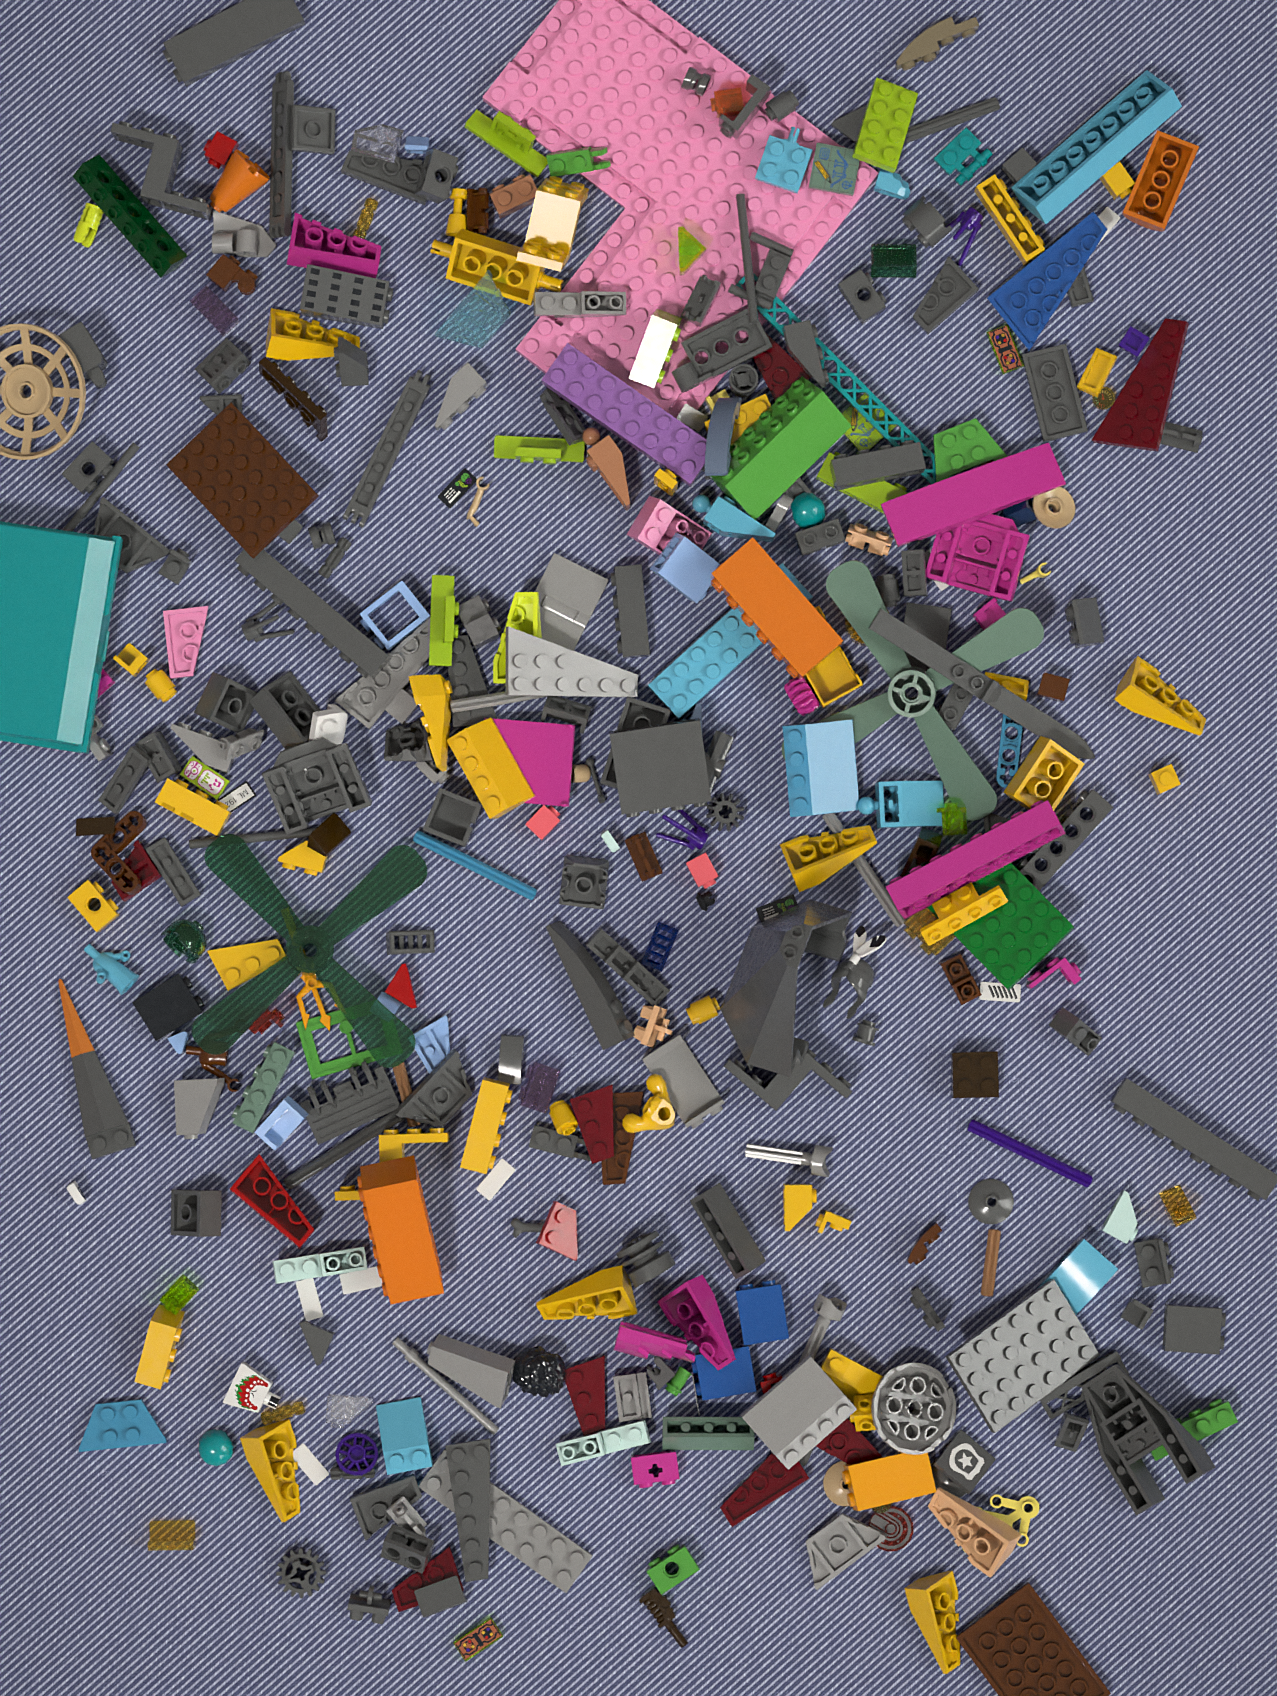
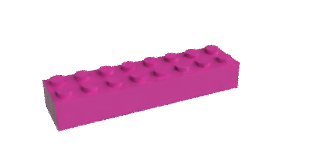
M1038 801L1031 806L1030 810L1024 813L1020 811L1012 815L1011 820L1006 823L1000 822L990 828L991 831L985 834L979 833L970 838V842L965 845L958 844L950 849V853L944 856L937 855L930 860L929 864L911 869L909 871L910 874L903 878L899 876L889 882L890 885L886 886V889L904 920L968 883H974L1066 834L1049 801Z

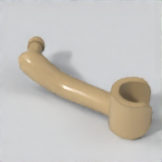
M479 477L476 481L478 489L466 517L476 527L480 524L473 515L479 507L484 491L490 487V483L486 487L479 486V482L484 477Z

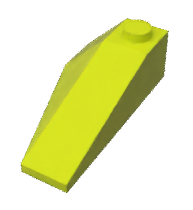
M515 592L507 616L508 620L500 638L499 648L493 660L494 684H506V627L509 626L542 639L539 592Z

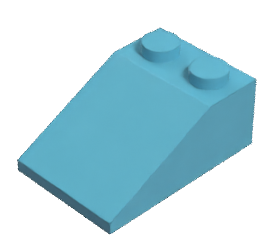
M421 1397L376 1405L387 1475L432 1467L433 1459Z

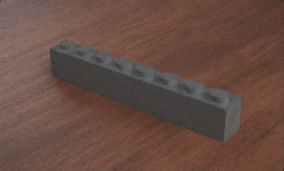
M264 549L254 559L245 550L235 559L236 563L239 564L237 569L246 577L249 574L256 579L254 584L262 591H265L267 588L273 593L271 598L280 606L283 603L290 608L287 611L296 620H299L301 617L306 621L305 627L314 635L317 632L324 637L321 641L330 649H333L335 646L340 650L339 656L348 664L353 661L358 666L356 671L363 677L367 678L369 675L374 679L391 660L383 650Z
M1124 1078L1110 1100L1114 1103L1112 1108L1123 1115L1126 1112L1133 1115L1132 1121L1142 1127L1147 1124L1153 1128L1151 1133L1160 1139H1163L1164 1136L1172 1141L1171 1146L1181 1152L1183 1149L1191 1153L1189 1157L1199 1164L1202 1161L1210 1165V1171L1218 1176H1221L1223 1173L1229 1177L1227 1182L1238 1189L1241 1186L1248 1189L1247 1195L1257 1201L1260 1198L1267 1200L1277 1184V1174L1129 1079Z

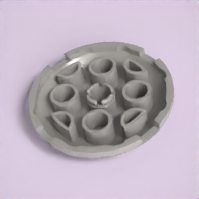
M923 1363L898 1365L882 1377L874 1391L871 1405L873 1423L879 1436L892 1449L910 1455L928 1453L947 1439L954 1426L956 1400L952 1387H949L943 1375L937 1369ZM910 1404L913 1405L912 1413H910L909 1409H907V1407H909Z

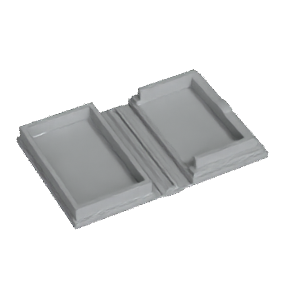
M554 553L535 592H539L542 639L574 651L609 580Z

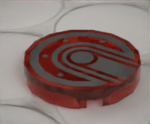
M892 1505L884 1512L875 1511L868 1523V1526L887 1536V1539L877 1545L879 1549L887 1552L898 1551L911 1541L913 1522L909 1514L900 1507Z

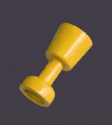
M452 188V193L449 197L451 200H454L453 213L448 216L446 235L450 237H456L461 229L466 230L467 227L466 215L462 214L463 200L467 199V189Z

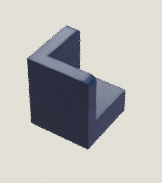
M1033 498L1003 509L1004 517L1012 519L1017 527L1037 519L1032 505Z

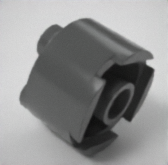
M922 196L903 213L904 218L902 222L911 232L914 229L919 234L917 239L925 248L929 246L933 248L953 229L950 225L947 228L945 227L946 220L930 202L925 204L926 198Z

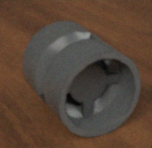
M739 364L731 370L728 380L731 392L738 397H747L754 393L758 384V374L752 366Z

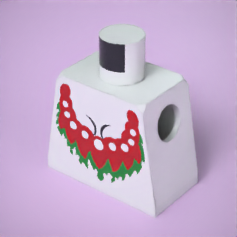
M242 1362L223 1403L258 1413L263 1404L276 1409L281 1397L269 1392L273 1384L270 1379L249 1364Z

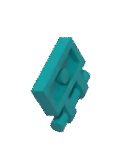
M965 128L934 158V161L949 176L956 170L960 175L954 180L961 186L965 181H970L973 178V174L980 167H984L988 163L987 160L993 154L987 148L980 154L976 149L982 143ZM971 156L974 161L967 168L964 167L962 163Z

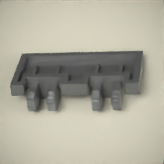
M362 1062L361 1067L369 1080V1083L363 1086L359 1081L356 1070L353 1067L349 1068V1073L357 1089L354 1090L351 1081L332 1088L336 1096L335 1099H333L325 1080L320 1081V1087L328 1102L320 1105L316 1096L315 1089L312 1086L307 1087L315 1108L312 1107L309 1099L300 1103V1105L308 1113L306 1119L318 1145L390 1113L400 1106V1102L383 1066L374 1069L378 1078L375 1080L367 1062Z

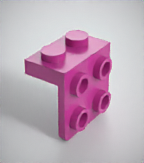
M1055 957L1045 965L1047 967L1042 973L1040 970L1036 971L1028 977L1029 983L1026 986L1028 989H1032L1057 969L1061 971L1071 985H1075L1081 980L1079 974L1082 972L1074 962L1069 963L1065 957L1060 959Z

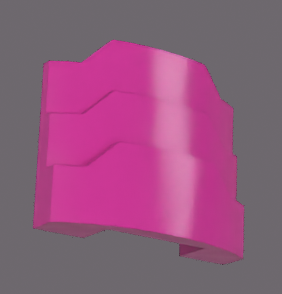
M994 514L987 515L942 534L937 533L926 567V578L1012 602L1030 535L1020 533L1012 519Z
M625 1321L620 1322L614 1345L615 1351L647 1359L648 1354L669 1360L674 1357L693 1363L695 1361V1353L687 1349L686 1338Z

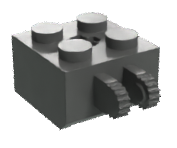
M79 322L58 336L75 354L82 368L84 378L86 380L91 379L97 388L102 389L108 382L102 372L106 369L108 362L82 322ZM71 361V362H70V365L72 366L73 370H74L75 373H76V369H75V367H74V365H73V363H72V361Z

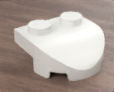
M328 704L327 710L313 712L309 741L324 737L336 745L342 744L348 714L335 704Z

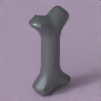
M515 1218L511 1221V1225L514 1228L513 1236L517 1238L523 1232H541L545 1221L542 1223H523Z

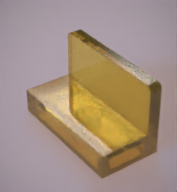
M195 1520L150 1521L148 1551L194 1550L196 1548Z

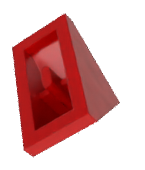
M406 963L401 964L385 992L412 1009L418 1008L408 966Z

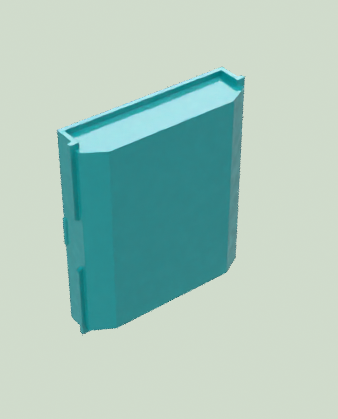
M0 521V741L89 754L99 684L110 634L108 629L122 549V537L113 535L112 537Z

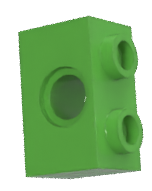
M679 1544L673 1546L667 1551L669 1555L663 1559L657 1557L648 1563L649 1568L646 1569V1572L661 1595L700 1570L685 1544L681 1547ZM667 1563H677L678 1570L675 1573L667 1572L665 1569Z

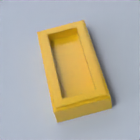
M1096 347L1077 385V389L1098 398L1117 360V356Z

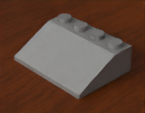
M808 1355L740 1416L789 1470L853 1414L857 1408L814 1359Z

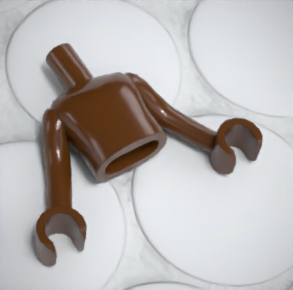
M245 1020L237 1021L234 1027L206 1036L201 1042L200 1047L186 1046V1054L199 1056L201 1067L218 1078H225L227 1088L231 1092L239 1091L232 1089L231 1083L233 1081L240 1082V1080L232 1079L218 1068L212 1066H226L229 1043L214 1040L223 1039L237 1032L246 1033L247 1031H240L238 1029L239 1023H248Z

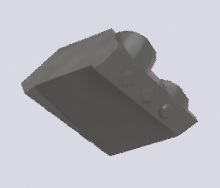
M421 720L414 722L408 728L396 726L386 730L385 761L435 762L428 743V736H431V734L427 733Z
M572 854L564 856L559 904L604 909L609 861L604 858L574 856Z

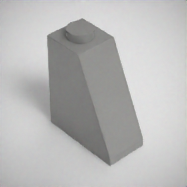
M225 1078L174 1081L176 1135H184V1139H198V1134H206L223 1089Z

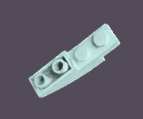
M364 1247L272 1261L276 1284L367 1270Z
M642 1420L556 1443V1448L561 1466L648 1444L651 1442L646 1421Z

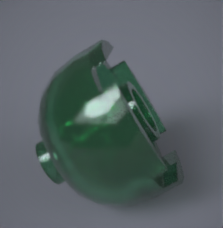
M186 919L176 920L161 933V935H165L163 938L165 944L177 956L180 957L182 953L188 957L185 960L188 963H196L206 950L207 939L203 932L204 927L195 920L193 922Z

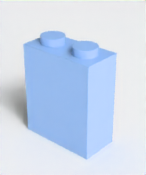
M676 532L650 570L688 600L698 603L706 596L707 589L711 585V573L720 564L688 538Z

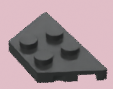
M104 497L100 499V508L93 535L122 537L119 568L126 574L170 554L168 548Z
M453 1049L394 1113L400 1118L406 1117L416 1122L430 1123L432 1126L441 1128L472 1096L459 1053Z

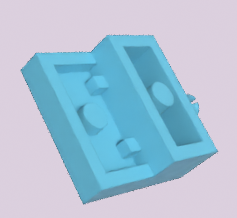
M791 127L788 139L769 136L755 180L798 194L812 149L800 146L796 142L801 130L797 128L793 136L795 127Z

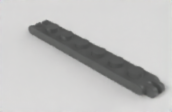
M289 71L277 73L275 82L272 85L269 236L272 239L287 237L291 234L293 164L292 151H289L290 106L294 104V82L291 80V73Z
M420 370L417 371L415 377H409L343 515V519L347 520L350 513H353L354 515L351 519L353 524L356 523L359 516L362 517L359 526L362 528L367 522L430 390L431 385L427 383L431 376L426 374L423 381H420L419 379L422 375Z

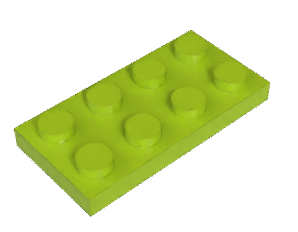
M876 77L852 157L894 173L897 169L918 93Z

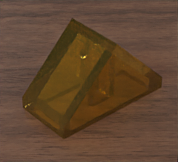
M1180 1185L1159 1193L1172 1226L1178 1227L1197 1219Z

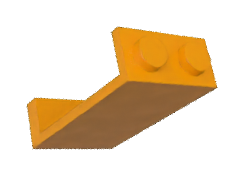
M899 1453L858 1464L843 1465L845 1471H842V1478L844 1484H848L849 1489L847 1501L849 1506L853 1507V1510L856 1511L936 1493L928 1453L919 1455Z

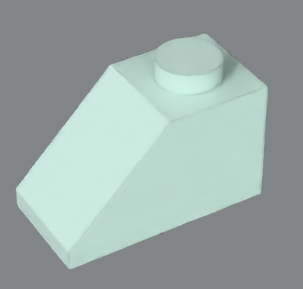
M1122 1190L1101 1230L1127 1244L1129 1240H1134L1138 1229H1136L1138 1223L1129 1193Z

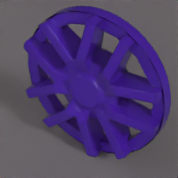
M362 1433L347 1435L337 1445L335 1453L337 1464L346 1474L363 1476V1474L370 1472L377 1463L378 1448L372 1438ZM359 1437L363 1438L361 1445H357V1438ZM354 1438L353 1446L346 1441ZM366 1440L369 1441L372 1444V1446L365 1447ZM342 1445L349 1448L348 1452L340 1450ZM368 1451H375V1455H366ZM339 1454H342L346 1457L342 1461H340ZM374 1459L371 1465L369 1466L366 1460ZM350 1460L352 1463L345 1468L343 1465ZM363 1462L367 1468L361 1471L359 1464ZM356 1465L358 1471H351V1469Z

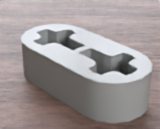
M783 494L765 527L775 533L794 499Z

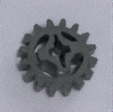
M302 1547L299 1548L298 1553L292 1549L290 1550V1557L284 1554L283 1559L285 1563H278V1566L282 1568V1570L276 1572L277 1576H282L278 1584H285L286 1586L283 1591L286 1592L290 1589L292 1597L296 1592L299 1593L300 1598L304 1597L305 1592L312 1596V1589L319 1591L318 1583L325 1582L321 1575L326 1574V1570L321 1569L325 1563L324 1561H317L319 1554H316L314 1557L311 1555L312 1549H309L307 1553H304ZM301 1558H306L310 1560L312 1563H304L302 1562ZM292 1562L293 1570L286 1575L287 1566ZM299 1567L301 1568V1570H308V1572H306V1574L304 1575V1578H302L301 1575L294 1576L297 1573ZM316 1571V1579L311 1584L310 1575ZM297 1582L301 1584L302 1588L296 1587L291 1583Z

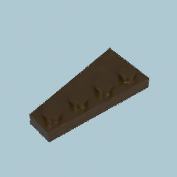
M266 357L260 360L259 373L279 395L284 394V399L292 410H299L303 418L302 421L308 428L312 425L317 430L318 434L316 437L321 442L328 437L327 412L320 405L317 406L306 391H301L290 376L286 377L281 372L277 363L274 361L270 362Z

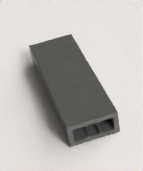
M244 0L163 42L166 49L162 52L168 63L173 61L176 67L173 73L178 82L183 81L187 87L304 26L305 21L294 0Z

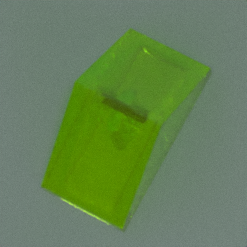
M681 226L678 227L680 275H685L705 254L706 247Z

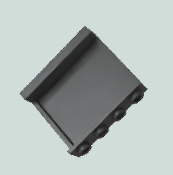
M699 718L609 731L622 815L626 814V817H636L643 811H649V814L663 812V808L670 807L672 811L685 809V805L694 804V807L707 806V802L712 801Z

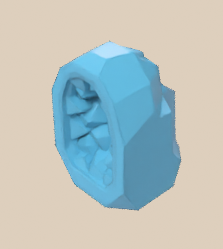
M880 168L874 191L906 200L910 195L909 184L902 180L900 174Z

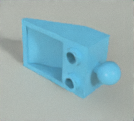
M697 495L692 501L695 511L707 513L703 519V524L721 536L749 540L753 537L755 540L772 542L775 538L776 533L736 508V503L726 496L723 499L718 496L713 505L710 504L709 498L705 495Z
M942 781L875 783L876 801L870 797H863L858 802V810L864 815H869L876 810L877 829L945 826ZM884 790L890 792L888 799L884 798ZM885 813L891 814L890 821L885 820Z

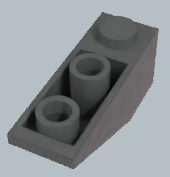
M807 320L783 326L782 331L787 351L820 389L825 388V382H829L826 368L822 369L820 360H823L822 349L820 346L817 347L815 338H818L816 325H811V321Z

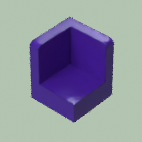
M1130 326L1118 347L1131 354L1132 359L1136 360L1150 338Z

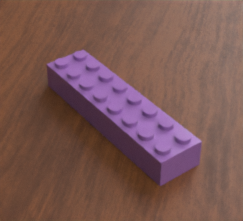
M566 344L542 378V384L656 464L670 470L679 480L691 487L705 467L707 440L572 345Z

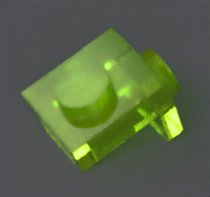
M944 803L943 808H936L937 813H942L943 836L967 834L966 807H958L957 803Z
M183 1274L159 1300L167 1310L176 1315L200 1289Z

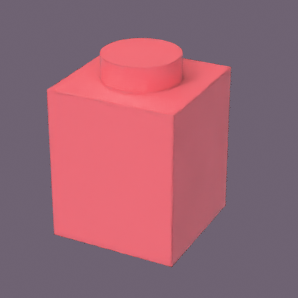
M543 805L525 825L537 837L543 840L560 822L557 818L560 813L551 805L548 808Z
M707 853L686 863L698 888L703 886L706 889L716 884L715 879L719 876Z

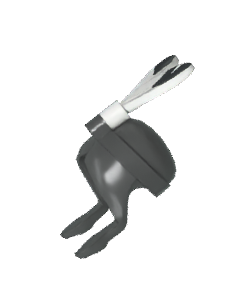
M859 926L855 931L853 955L841 962L832 974L831 987L833 990L823 1003V1007L826 1008L834 1002L839 992L840 980L846 976L858 995L857 1001L847 1012V1019L855 1015L858 1007L861 1006L867 997L868 988L874 982L873 968L861 958L882 947L887 940L886 936L880 935L866 942L867 933L863 926Z

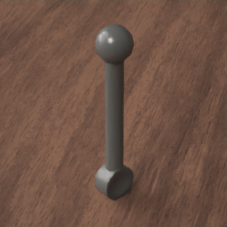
M587 758L586 765L591 770L598 794V802L600 804L605 803V797L601 792L593 766L594 760Z

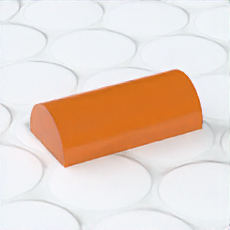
M1157 130L1123 210V216L1142 227L1160 232L1165 231L1199 146Z

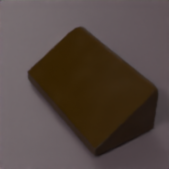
M333 813L310 833L307 847L326 857L351 835V831L336 813Z

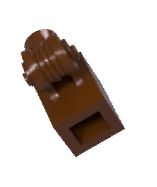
M224 254L206 274L208 279L224 292L234 282H238V288L243 295L254 293L256 289L255 282L258 279V276L251 270L247 269L246 272L239 267L241 263L232 255L227 257Z

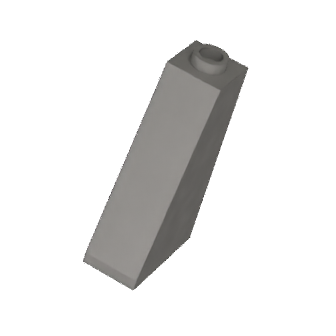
M441 1334L437 1336L434 1342H430L427 1349V1354L430 1355L428 1360L430 1366L501 1409L508 1397L516 1360Z

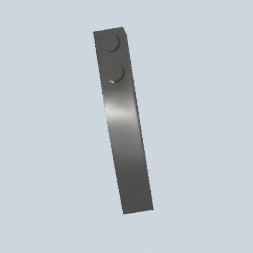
M561 921L546 926L602 1049L605 1050L635 1036L632 1031V1025L627 1020L623 1011L622 1003L618 1000L604 973L589 952Z

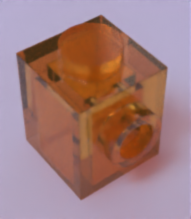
M741 88L714 91V98L710 99L711 111L716 112L717 118L722 114L728 117L738 115L744 108Z

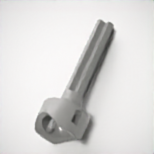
M747 1143L745 1157L810 1165L811 1175L829 1177L830 1172L826 1166V1156L832 1152L833 1147L815 1145L814 1151L811 1154L809 1152Z
M821 1294L818 1295L812 1309L819 1316L799 1363L808 1355L813 1359L815 1358L831 1320L841 1321L847 1307L844 1301L836 1297L828 1299Z

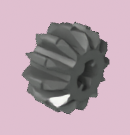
M721 793V802H718L715 797L712 798V802L716 807L707 805V809L713 810L714 813H708L706 817H715L710 825L714 826L719 822L718 831L722 830L723 824H726L728 832L731 831V822L738 828L739 824L734 819H744V816L737 814V812L744 811V807L736 808V805L741 800L738 798L734 803L731 802L733 794H729L728 801H725L724 794ZM723 806H727V810L730 808L732 811L727 819L723 818L724 815H719Z

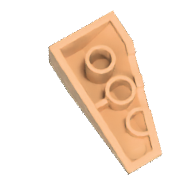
M940 1487L937 1488L928 1505V1508L941 1525L947 1528L956 1539L954 1542L957 1546H961L969 1556L967 1559L970 1563L988 1577H992L1010 1556L1022 1535L1004 1521Z

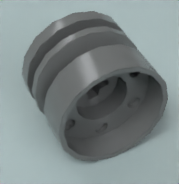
M657 1230L634 1238L616 1253L618 1258L629 1255L630 1258L621 1263L623 1267L634 1264L635 1268L628 1273V1276L635 1288L676 1264L669 1251L660 1254L657 1252V1249L664 1244L663 1240L655 1244L652 1243V1240L659 1236Z

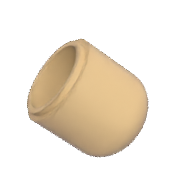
M572 765V783L587 782L590 779L591 770L587 765Z

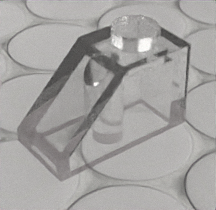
M384 124L357 129L354 131L351 151L394 163L401 147L404 130Z
M328 1394L325 1423H331L330 1427L344 1428V1424L351 1423L374 1402V1397Z

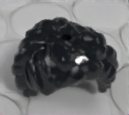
M542 1346L524 1348L523 1351L514 1357L513 1360L516 1361L513 1370V1381L519 1385L523 1393L527 1392L533 1396L539 1394L541 1397H548L549 1394L554 1395V1393L560 1392V1389L564 1386L565 1363L558 1354H551L549 1351L546 1352Z

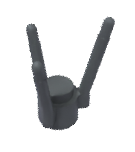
M272 602L253 617L246 619L247 623L241 625L247 641L254 639L255 642H259L264 639L294 634V630L261 635L264 632L263 626L279 619V616L275 615L262 622L258 619L277 606L278 603Z

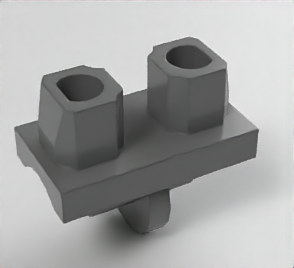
M370 1585L369 1592L360 1590L359 1594L351 1593L347 1610H350V1619L360 1621L363 1619L364 1612L372 1613L373 1623L383 1624L385 1617L389 1614L391 1599L382 1598L381 1593H375L373 1585Z

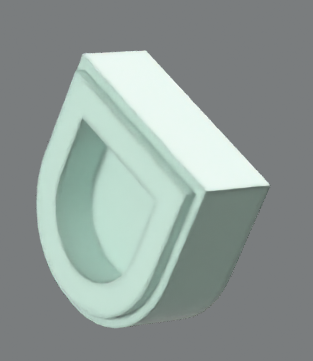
M608 830L601 833L600 836L611 852H616L620 849Z

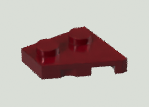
M137 840L133 844L135 847L130 856L125 858L124 862L141 880L142 886L139 891L141 892L161 878L162 875L141 841ZM126 876L122 878L128 884V887L132 888L134 886L132 881ZM112 880L111 883L124 902L135 896L127 895Z

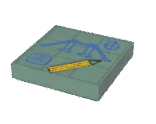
M817 143L808 188L853 196L860 161L852 157L854 149Z

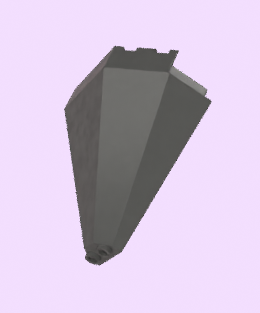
M809 899L751 928L721 1006L724 1019L750 1071H752L753 1066L791 1077L795 1063L802 1065L809 1042L794 1037L798 967L804 951L838 962L841 961L848 943L845 930L852 914L851 911Z

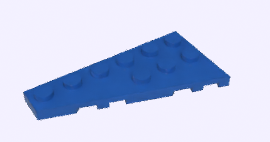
M1094 212L987 297L1029 351L1108 230Z

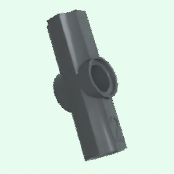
M717 730L708 751L705 752L710 792L714 787L716 779L720 777L726 762V755L734 737Z

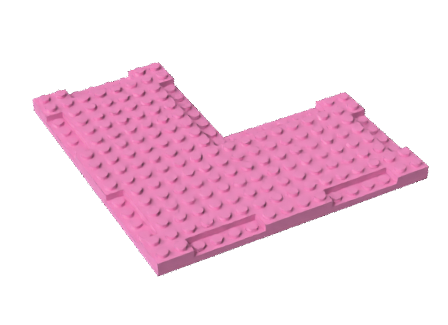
M559 0L482 98L485 103L497 112L500 111L510 116L520 126L529 129L536 136L535 141L550 152L585 147H607L608 153L602 156H593L594 162L609 160L610 167L579 174L621 205L624 211L561 292H626V315L586 318L540 316L517 346L516 352L546 374L563 348L569 343L676 419L685 404L698 410L705 402V398L712 393L728 371L684 393L681 392L671 372L690 362L681 342L748 308L747 300L728 292L731 284L736 285L744 277L736 195L745 194L749 237L753 231L794 249L776 294L782 301L869 189L879 173L867 163L859 161L853 196L808 188L816 144L841 146L795 111L779 122L775 121V119L771 121L764 111L767 108L765 103L775 97L771 91L768 99L737 140L734 137L728 138L722 134L719 127V117L723 114L731 121H734L753 95L746 91V83L751 75L701 37L695 36L649 0ZM690 67L697 69L698 73L711 75L703 96L697 95L694 90L681 88ZM791 127H795L793 136L797 128L801 130L796 142L800 146L812 149L798 194L755 180L769 136L788 139ZM750 240L753 273L758 277L769 248ZM706 275L712 281L717 280L721 282V287L701 327L682 318L679 325L681 329L677 342L673 341L671 349L674 350L669 363L665 362L662 369L666 371L662 383H657L652 388L629 379L651 316L655 310L660 309L680 317L700 276ZM758 312V319L763 326L767 320ZM740 331L735 335V339L739 343H745L748 340V335L746 332ZM718 342L715 345V350L720 354H724L728 351V345L725 342ZM699 352L696 354L695 360L699 364H704L708 361V356L704 352Z

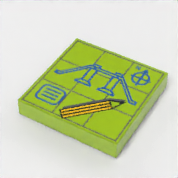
M864 394L856 402L859 405H868V396ZM852 405L842 413L851 424V427L844 435L858 451L870 450L884 438ZM872 409V418L875 421H884V412L881 409ZM888 425V433L897 425Z

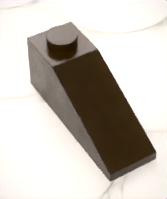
M922 826L900 876L903 878L910 874L909 871L911 869L929 864L939 849L943 835Z

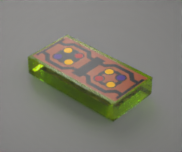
M1008 324L986 332L1002 375L1024 367Z
M489 1617L456 1639L453 1644L466 1662L504 1635L492 1617Z

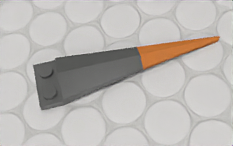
M59 979L58 983L84 1135L91 1157L95 1160L137 1145L131 1125L99 1061L63 981Z

